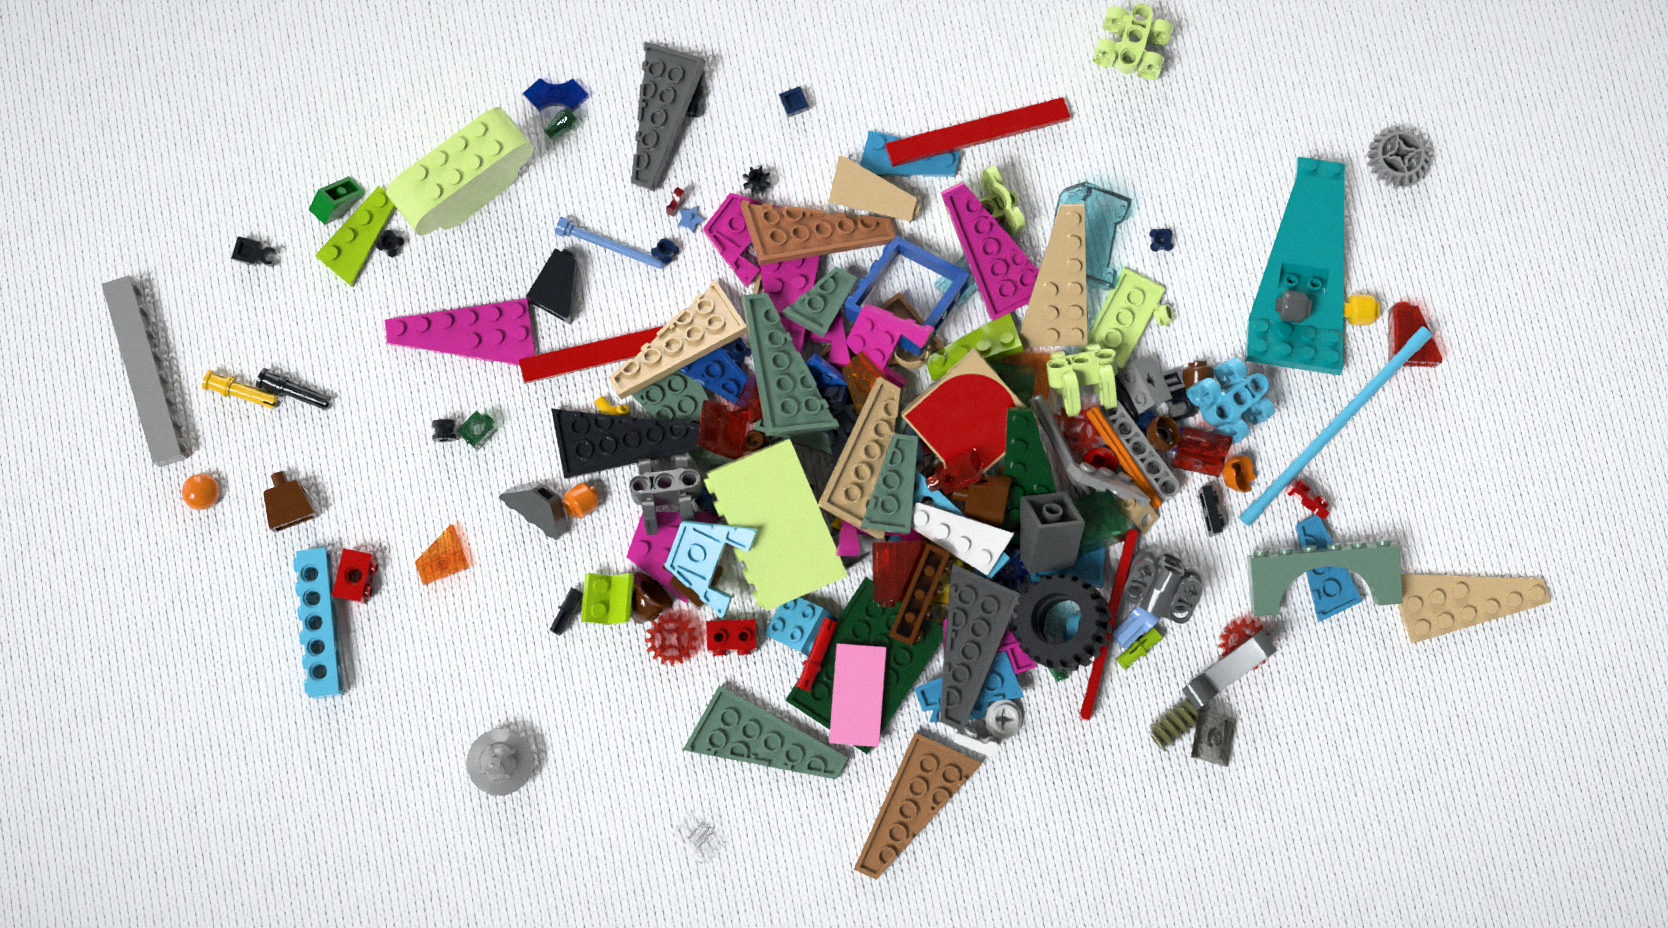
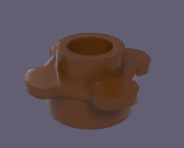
M750 430L747 432L741 447L745 452L758 451L769 442V437L766 434L762 435L758 431Z

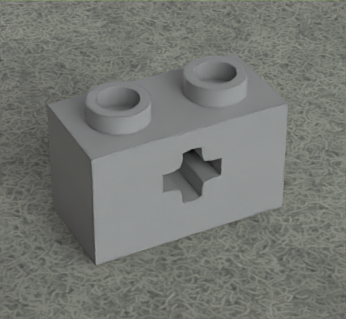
M1152 356L1135 360L1118 371L1139 414L1158 408L1172 399Z

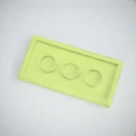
M1123 267L1087 335L1088 345L1098 343L1101 349L1114 350L1116 352L1117 370L1125 367L1155 310V304L1159 303L1166 288ZM1081 346L1080 351L1086 352V346Z

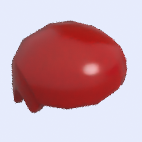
M1106 447L1091 449L1082 458V462L1088 463L1097 469L1105 467L1114 473V470L1118 467L1117 456L1111 449Z

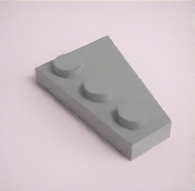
M1071 462L1067 468V471L1079 483L1106 492L1108 488V490L1124 500H1128L1130 496L1140 506L1147 508L1151 500L1131 481L1132 477L1124 472H1119V474L1113 473L1105 467L1097 469L1085 462L1081 464Z

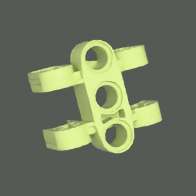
M1144 3L1134 6L1130 16H1128V12L1123 8L1116 6L1108 7L1101 28L1119 35V38L1122 37V39L1118 43L1110 39H1099L1092 61L1102 67H1111L1113 65L1124 74L1137 71L1138 76L1141 78L1156 80L1161 71L1164 57L1155 52H1148L1144 48L1146 43L1167 46L1172 34L1173 25L1161 19L1152 22L1153 11L1149 5ZM1135 15H1142L1146 20L1140 21ZM1135 36L1139 39V42H1133L1129 37Z
M994 165L983 170L980 180L988 196L979 201L985 209L992 212V216L997 222L1001 221L1004 224L1006 231L1011 237L1022 233L1025 228V220L1017 207V194L1003 186L1001 175Z
M1097 343L1087 345L1086 352L1065 356L1064 351L1051 353V360L1047 362L1049 385L1055 388L1057 395L1062 394L1063 406L1068 417L1079 415L1081 410L1079 387L1093 384L1094 393L1100 394L1101 405H1104L1106 409L1117 407L1114 376L1117 375L1118 370L1116 352L1114 350L1101 349Z

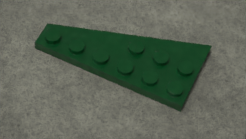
M1007 407L1004 476L1012 477L1001 529L1014 533L1007 547L1020 548L1021 497L1057 492L1032 407Z

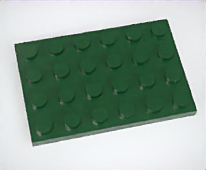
M865 576L836 621L838 625L835 628L820 665L822 669L820 672H817L811 691L796 687L795 684L785 701L830 730L837 644L886 647L881 735L943 639V626L930 618L928 620L923 618L919 628L924 629L919 643L913 642L912 646L890 638L889 634L903 600ZM853 745L866 755L872 749V746Z

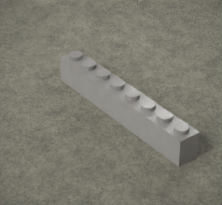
M130 275L102 283V289L152 463L160 468L188 459L186 451L189 450L186 439L181 437L179 430L182 428V423L179 416L175 415L173 406L176 405L173 394L168 392L166 385L169 383V378L166 371L162 370L160 361H163L162 354L154 344L153 339H156V333L153 326L148 323L147 317L150 316L147 305L141 299V295H143L142 286L139 281L134 280Z

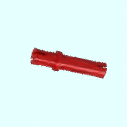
M823 617L807 661L804 660L802 664L804 668L796 687L811 691L817 672H820L822 669L820 665L835 628L838 625L837 622Z

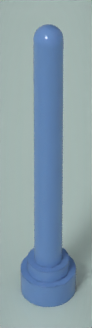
M561 216L557 223L555 234L561 237H570L572 235L655 268L662 269L665 266L661 259L575 227L574 223H571V220Z

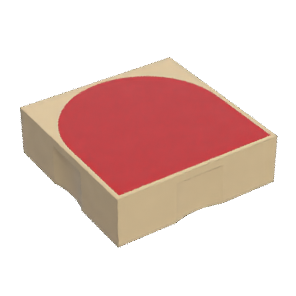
M974 347L955 363L939 382L927 388L901 411V416L964 487H968L973 475H982L1005 455L1007 407L1027 406L999 378L997 372ZM1034 415L1038 427L1040 425V422Z

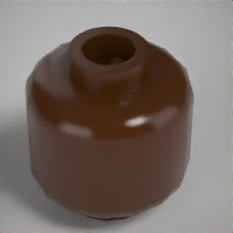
M1207 361L1188 362V366L1183 369V381L1186 391L1198 381L1206 378L1214 379L1213 366L1207 364Z

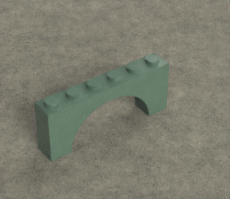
M1377 539L1375 544H1366V541H1353L1351 546H1342L1341 543L1327 544V548L1318 549L1316 545L1302 546V550L1293 551L1291 547L1278 548V552L1268 553V550L1264 549L1254 550L1253 554L1247 555L1251 613L1255 617L1279 615L1281 599L1288 586L1303 573L1326 566L1342 567L1359 574L1370 589L1372 601L1378 606L1403 604L1399 545L1391 542V539Z

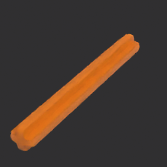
M1099 406L1090 408L1086 412L1087 416L1108 447L1115 453L1118 462L1126 474L1131 476V481L1151 499L1149 504L1153 509L1160 507L1162 500Z

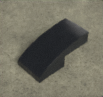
M1178 367L1160 372L1172 396V399L1165 403L1171 419L1178 421L1195 416L1196 410L1187 396L1181 368Z

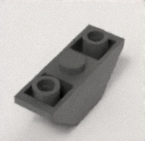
M542 483L511 487L498 497L505 502L508 508L517 511L524 516L527 522L536 525L543 530L546 536L556 541L569 530L561 497Z

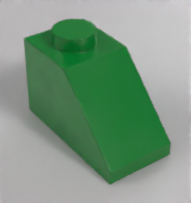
M348 176L318 189L308 210L324 225L340 219L366 191Z

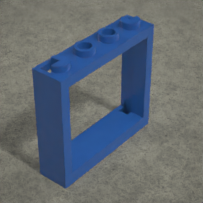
M895 236L891 243L888 242L885 245L879 260L876 259L872 263L866 278H861L854 295H849L844 304L846 319L854 323L856 322L862 309L860 306L897 254L914 261L952 281V284L922 325L924 327L929 325L935 328L927 344L921 348L904 335L898 344L899 347L920 357L970 286V273Z

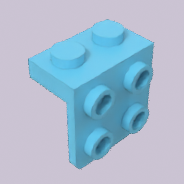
M798 597L778 607L765 634L769 638L798 651L808 658L823 617L831 619V621H836L837 618L824 608Z

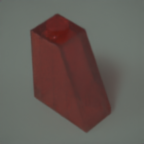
M1397 302L1388 310V363L1421 326L1429 330L1419 307L1410 305V302ZM1433 337L1419 351L1415 352L1402 367L1436 368L1442 363V356Z
M872 542L873 602L881 603V607H896V602H903L926 548V542Z

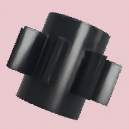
M750 166L749 174H743V179L748 181L743 184L744 190L749 188L751 196H754L755 193H760L763 196L765 187L771 188V183L766 181L770 178V172L764 174L762 166L759 169H753ZM757 178L758 181L761 180V183L757 184L753 179Z

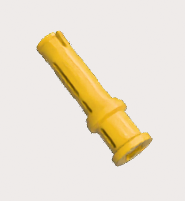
M211 369L206 372L202 382L203 390L207 391L210 389L219 392L223 397L235 396L272 410L277 404V400H275L278 399L277 395L236 382L232 376L224 377L215 374Z

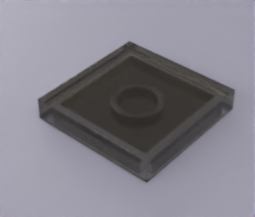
M1199 708L1191 758L1228 767L1236 718Z

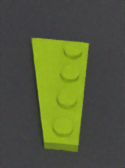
M378 185L315 255L317 259L351 287H353L360 269L362 270L369 252L377 243L381 230L385 228L395 209L394 204L386 195V191Z
M1008 313L994 321H990L931 354L926 362L931 380L935 381L943 377L955 363L974 347L988 363L1023 352V347L1011 314Z

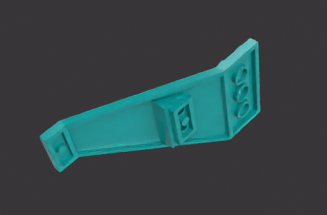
M1297 157L1295 162V182L1247 320L1245 361L1341 375L1343 371L1345 163ZM1286 290L1304 292L1307 294L1308 299L1312 300L1310 316L1301 323L1282 321L1279 318V312L1274 310L1276 298H1281L1282 293Z

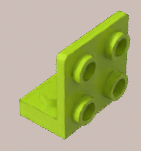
M585 573L581 622L600 625L629 623L633 612L631 598L635 588L633 574L625 573L609 576Z

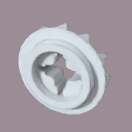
M1010 700L995 701L990 707L986 708L987 713L984 720L986 721V729L992 734L991 736L999 739H1008L1018 732L1022 717L1015 703ZM1003 712V716L1010 718V721L1003 722L1001 726V722H998L995 718L1000 717Z

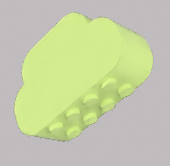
M495 107L478 116L400 173L387 187L386 195L417 235L429 234L439 227L447 230L466 220L505 191L518 175L517 170L529 160L534 148L502 107Z

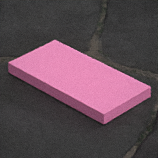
M837 644L829 743L879 747L886 647Z

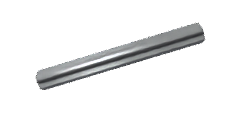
M1041 394L1033 396L1029 403L1082 503L1090 502L1094 498L1090 486L1079 483L1067 471L1070 463H1077L1043 396Z

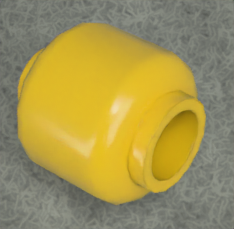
M1351 295L1347 303H1344V317H1347L1349 324L1353 326H1369L1379 318L1380 304L1372 295Z

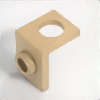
M1130 496L1128 500L1118 498L1111 506L1113 511L1131 520L1143 535L1148 532L1159 518L1150 504L1145 508L1140 506ZM1149 513V521L1142 525L1143 517Z

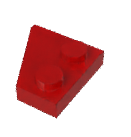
M1294 478L1287 485L1285 493L1289 496H1296L1303 506L1324 520L1331 512V508L1328 507L1330 503L1323 496L1318 495L1316 497L1310 492L1311 487L1304 480L1300 479L1297 481Z

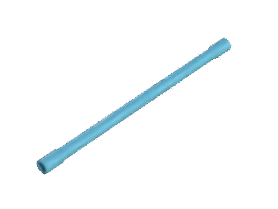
M1421 326L1407 341L1406 345L1264 493L1245 509L1239 516V519L1246 526L1250 527L1264 512V509L1415 352L1423 347L1432 337L1431 332Z

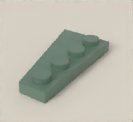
M896 433L892 435L860 526L861 529L907 535L910 533L918 445L917 436Z

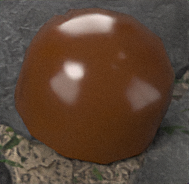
M1158 415L1147 426V439L1154 449L1163 452L1171 451L1178 447L1181 439V430L1169 415Z

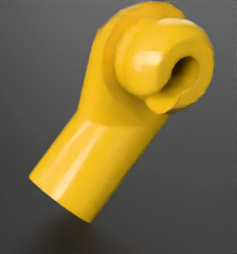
M605 396L599 397L594 402L602 414L628 416L629 414L627 405L611 406Z

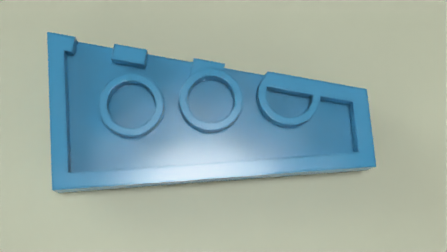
M869 130L860 166L879 177H888V175H902V177L955 176L960 152L952 151L892 167L885 149V143L903 138Z
M1317 515L1295 525L1300 550H1302V546L1316 545L1317 549L1327 548V544L1333 543L1321 518ZM1326 566L1306 572L1318 623L1363 602L1346 568Z
M1005 651L994 656L975 704L1024 697ZM942 677L913 688L922 712L940 709Z

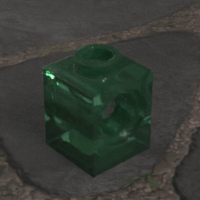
M476 410L456 432L478 451L497 430L493 426L495 421L486 412L481 415ZM477 424L484 425V430L481 434H473V428Z

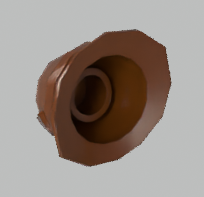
M636 571L633 575L635 588L631 598L633 608L631 618L634 622L643 624L656 620L665 609H672L673 602L668 593L656 580Z

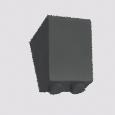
M1066 491L1023 496L1020 499V558L1028 573L1074 568L1085 522Z

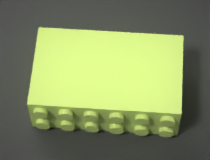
M783 439L706 472L707 478L704 479V483L710 494L714 493L717 501H714L713 504L720 517L724 515L727 523L723 525L758 530L752 549L749 552L735 546L732 547L739 562L743 561L746 568L742 569L747 583L754 585L755 591L751 593L758 607L763 606L765 611H768L848 576L840 556L836 555V546L819 506H817L814 494L790 439Z

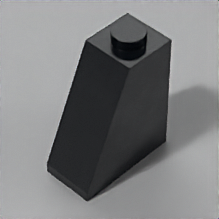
M555 248L528 291L526 298L529 303L570 325L573 317L578 264L576 259H574L575 255L566 249L560 251Z

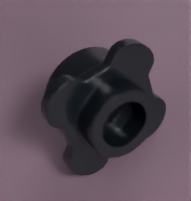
M386 230L376 243V247L379 251H385L389 257L393 258L397 256V251L400 246L405 244V240L401 236L397 237L391 230Z

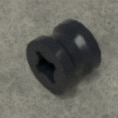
M437 419L432 421V427L434 428L433 442L446 443L456 441V434L454 433V428L456 427L455 420Z

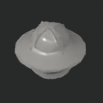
M493 729L481 734L472 743L467 754L466 769L471 781L480 791L492 796H506L518 791L528 781L533 770V754L529 744L520 734L508 729Z

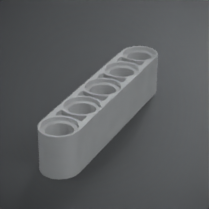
M1118 400L1117 407L1114 408L1115 415L1113 416L1105 414L1104 405H1100L1099 408L1162 501L1171 500L1179 492V482L1155 449L1149 444V441ZM1118 426H1127L1129 435L1120 434ZM1135 444L1142 446L1144 453L1142 455L1135 454L1132 446ZM1154 464L1157 466L1158 474H1150L1147 470V465ZM1163 483H1167L1172 487L1171 494H1166L1162 491L1161 485Z

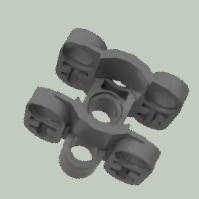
M687 454L675 455L676 470L653 472L651 458L638 460L640 475L634 476L630 480L629 489L632 501L637 505H642L647 535L659 533L656 506L679 503L682 522L684 520L695 521L692 499L700 496L702 485L699 473L689 468Z
M1141 549L1135 554L1128 569L1123 593L1126 601L1135 604L1154 615L1167 618L1178 624H1184L1192 617L1201 598L1202 580L1197 570L1192 568L1185 569L1183 562L1177 557L1167 553L1156 557L1150 549ZM1185 587H1189V588H1188V592H1190L1191 595H1190L1189 593H1187V590L1185 589ZM1128 591L1130 592V594L1136 596L1137 598L1129 596ZM1188 611L1187 615L1182 618L1174 615V613H1185Z

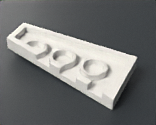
M918 502L912 509L911 528L987 576L1014 536V533Z

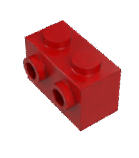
M755 619L706 621L707 652L713 653V657L727 656V652H737V656L752 655V651H757Z

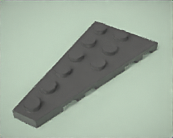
M644 41L646 53L645 61H642L644 74L639 92L637 113L639 126L638 132L635 134L637 147L636 154L633 155L631 183L655 192L703 72L706 60Z
M951 564L939 722L963 732L1020 594L954 564Z

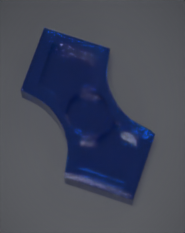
M539 78L522 93L539 112L547 107L561 106L573 113L590 97L573 78L562 84L547 83Z

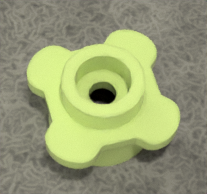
M1155 304L1154 318L1160 326L1167 328L1170 325L1169 323L1174 321L1173 310L1169 304Z

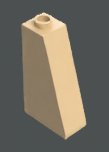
M839 155L828 200L829 203L912 222L913 217L918 218L921 204H917L916 197L850 159Z

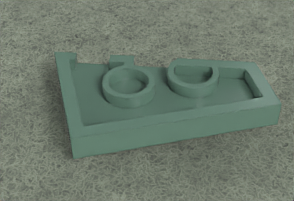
M836 266L809 291L803 293L797 301L786 307L781 315L824 338L855 284L857 277Z

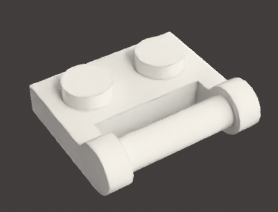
M965 726L963 732L956 730L954 743L992 757L998 754L999 743L996 737L991 735L986 738L977 734L978 730L969 726Z

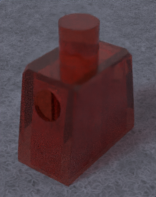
M756 375L747 379L731 412L732 415L751 425L763 419Z
M972 447L940 463L936 468L935 475L925 479V482L931 493L942 488L945 494H949L980 481L985 467L975 448Z

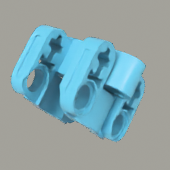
M1236 357L1223 361L1214 368V375L1219 384L1212 378H1206L1196 382L1186 391L1189 400L1200 408L1203 419L1209 425L1216 427L1214 429L1215 436L1225 446L1238 443L1250 434L1249 427L1241 419V415L1249 423L1256 425L1265 422L1275 414L1273 404L1267 398L1262 397L1269 387L1267 378L1260 373L1246 377L1247 368Z

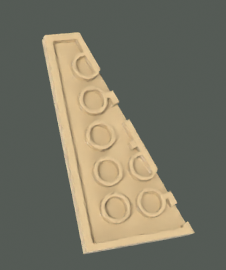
M1085 203L1060 204L1019 333L1022 347L1088 345Z
M715 279L709 284L710 288L705 293H699L694 298L695 302L687 309H682L657 332V337L650 344L646 343L643 345L641 352L634 359H628L609 377V381L620 400L748 333L746 324Z
M882 377L876 379L817 505L861 529L860 526L891 437L895 433V419L898 416L901 388ZM861 529L879 540L884 539V531Z
M1401 574L1403 604L1397 605L1410 643L1414 644L1551 603L1543 579Z

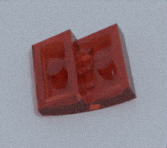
M704 400L697 445L729 459L737 460L743 457L748 415L727 410V405Z
M1185 426L1173 458L1172 467L1219 478L1225 466V458L1232 445L1233 437Z

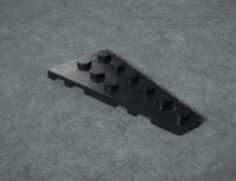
M551 408L563 476L566 480L636 465L640 459L651 458V461L707 449L701 424Z

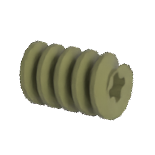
M1185 699L1180 701L1181 707L1178 705L1173 706L1174 714L1167 711L1165 712L1166 719L1163 717L1157 718L1158 725L1155 723L1149 724L1150 731L1148 733L1164 752L1167 751L1166 742L1174 746L1173 737L1182 740L1181 731L1189 735V725L1197 729L1196 720L1199 719L1203 722L1198 711Z

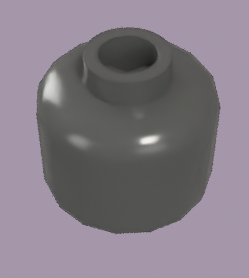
M1286 290L1282 293L1281 298H1276L1274 310L1279 312V318L1282 321L1301 323L1310 316L1312 300L1308 299L1307 294L1304 292Z

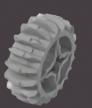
M1393 125L1388 130H1381L1380 135L1376 134L1373 137L1374 142H1370L1368 145L1370 150L1366 153V157L1370 158V160L1367 162V166L1374 167L1370 171L1371 174L1377 173L1379 176L1376 180L1381 181V179H1384L1385 186L1392 182L1394 189L1398 188L1400 184L1403 189L1407 188L1409 183L1415 185L1418 182L1417 179L1421 180L1425 176L1424 172L1429 170L1430 166L1428 163H1430L1432 157L1427 156V154L1431 152V148L1424 147L1427 140L1420 141L1421 133L1412 134L1413 127L1409 128L1406 132L1404 125L1400 126L1398 130ZM1390 142V152L1382 156L1383 145ZM1415 158L1414 170L1408 172V162Z

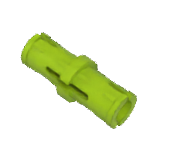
M1152 627L1138 641L1135 640L1131 644L1132 646L1119 657H1116V661L1126 671L1140 657L1144 658L1147 656V652L1159 641L1163 640L1162 636Z

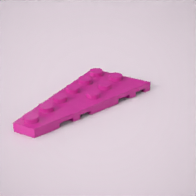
M963 182L940 192L989 318L994 321L1028 304L1039 270Z
M821 255L760 265L764 293L769 295L781 317L780 321L787 333L789 332L793 339L792 343L801 356L806 328L784 317L781 313L786 307L797 301L803 293H806L815 286Z
M527 298L384 320L387 343L392 346L416 350L422 349L435 353H446L459 357L506 363L513 366H520L519 359L536 356Z

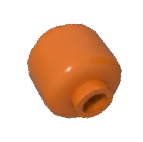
M579 483L564 494L562 505L569 516L582 519L598 508L599 502L597 498L600 495L593 485L588 486L585 483Z

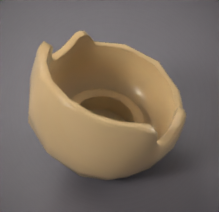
M929 344L922 355L918 357L897 346L894 356L902 367L909 370L918 369L925 365L930 358L931 348Z

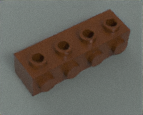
M927 543L889 634L890 638L912 646L913 642L919 643L924 629L919 627L923 618L929 619L934 607L929 605L932 596L938 597L943 583L939 582L941 574H947L951 566L952 560L948 559L950 552Z

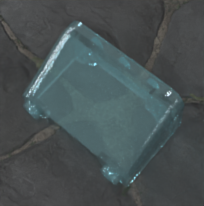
M1087 181L1066 187L1058 197L1053 225L1060 204L1085 203L1086 286L1106 291L1113 290L1118 283L1119 277L1117 270L1109 267L1117 224H1121L1129 219L1132 212V199Z

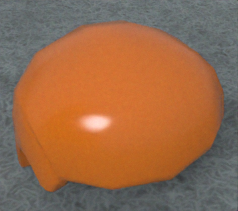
M1238 454L1227 460L1222 470V478L1227 487L1241 493L1252 490L1249 484L1252 480L1256 479V476L1252 471L1253 463L1251 458Z
M194 474L184 482L181 491L183 501L193 510L209 509L217 503L220 496L218 482L208 474Z

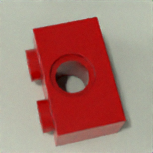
M343 548L332 596L340 600L366 604V600L371 598L373 585L370 584L372 575H376L378 570L377 557L371 553ZM356 571H361V580L353 583L351 579L352 574Z

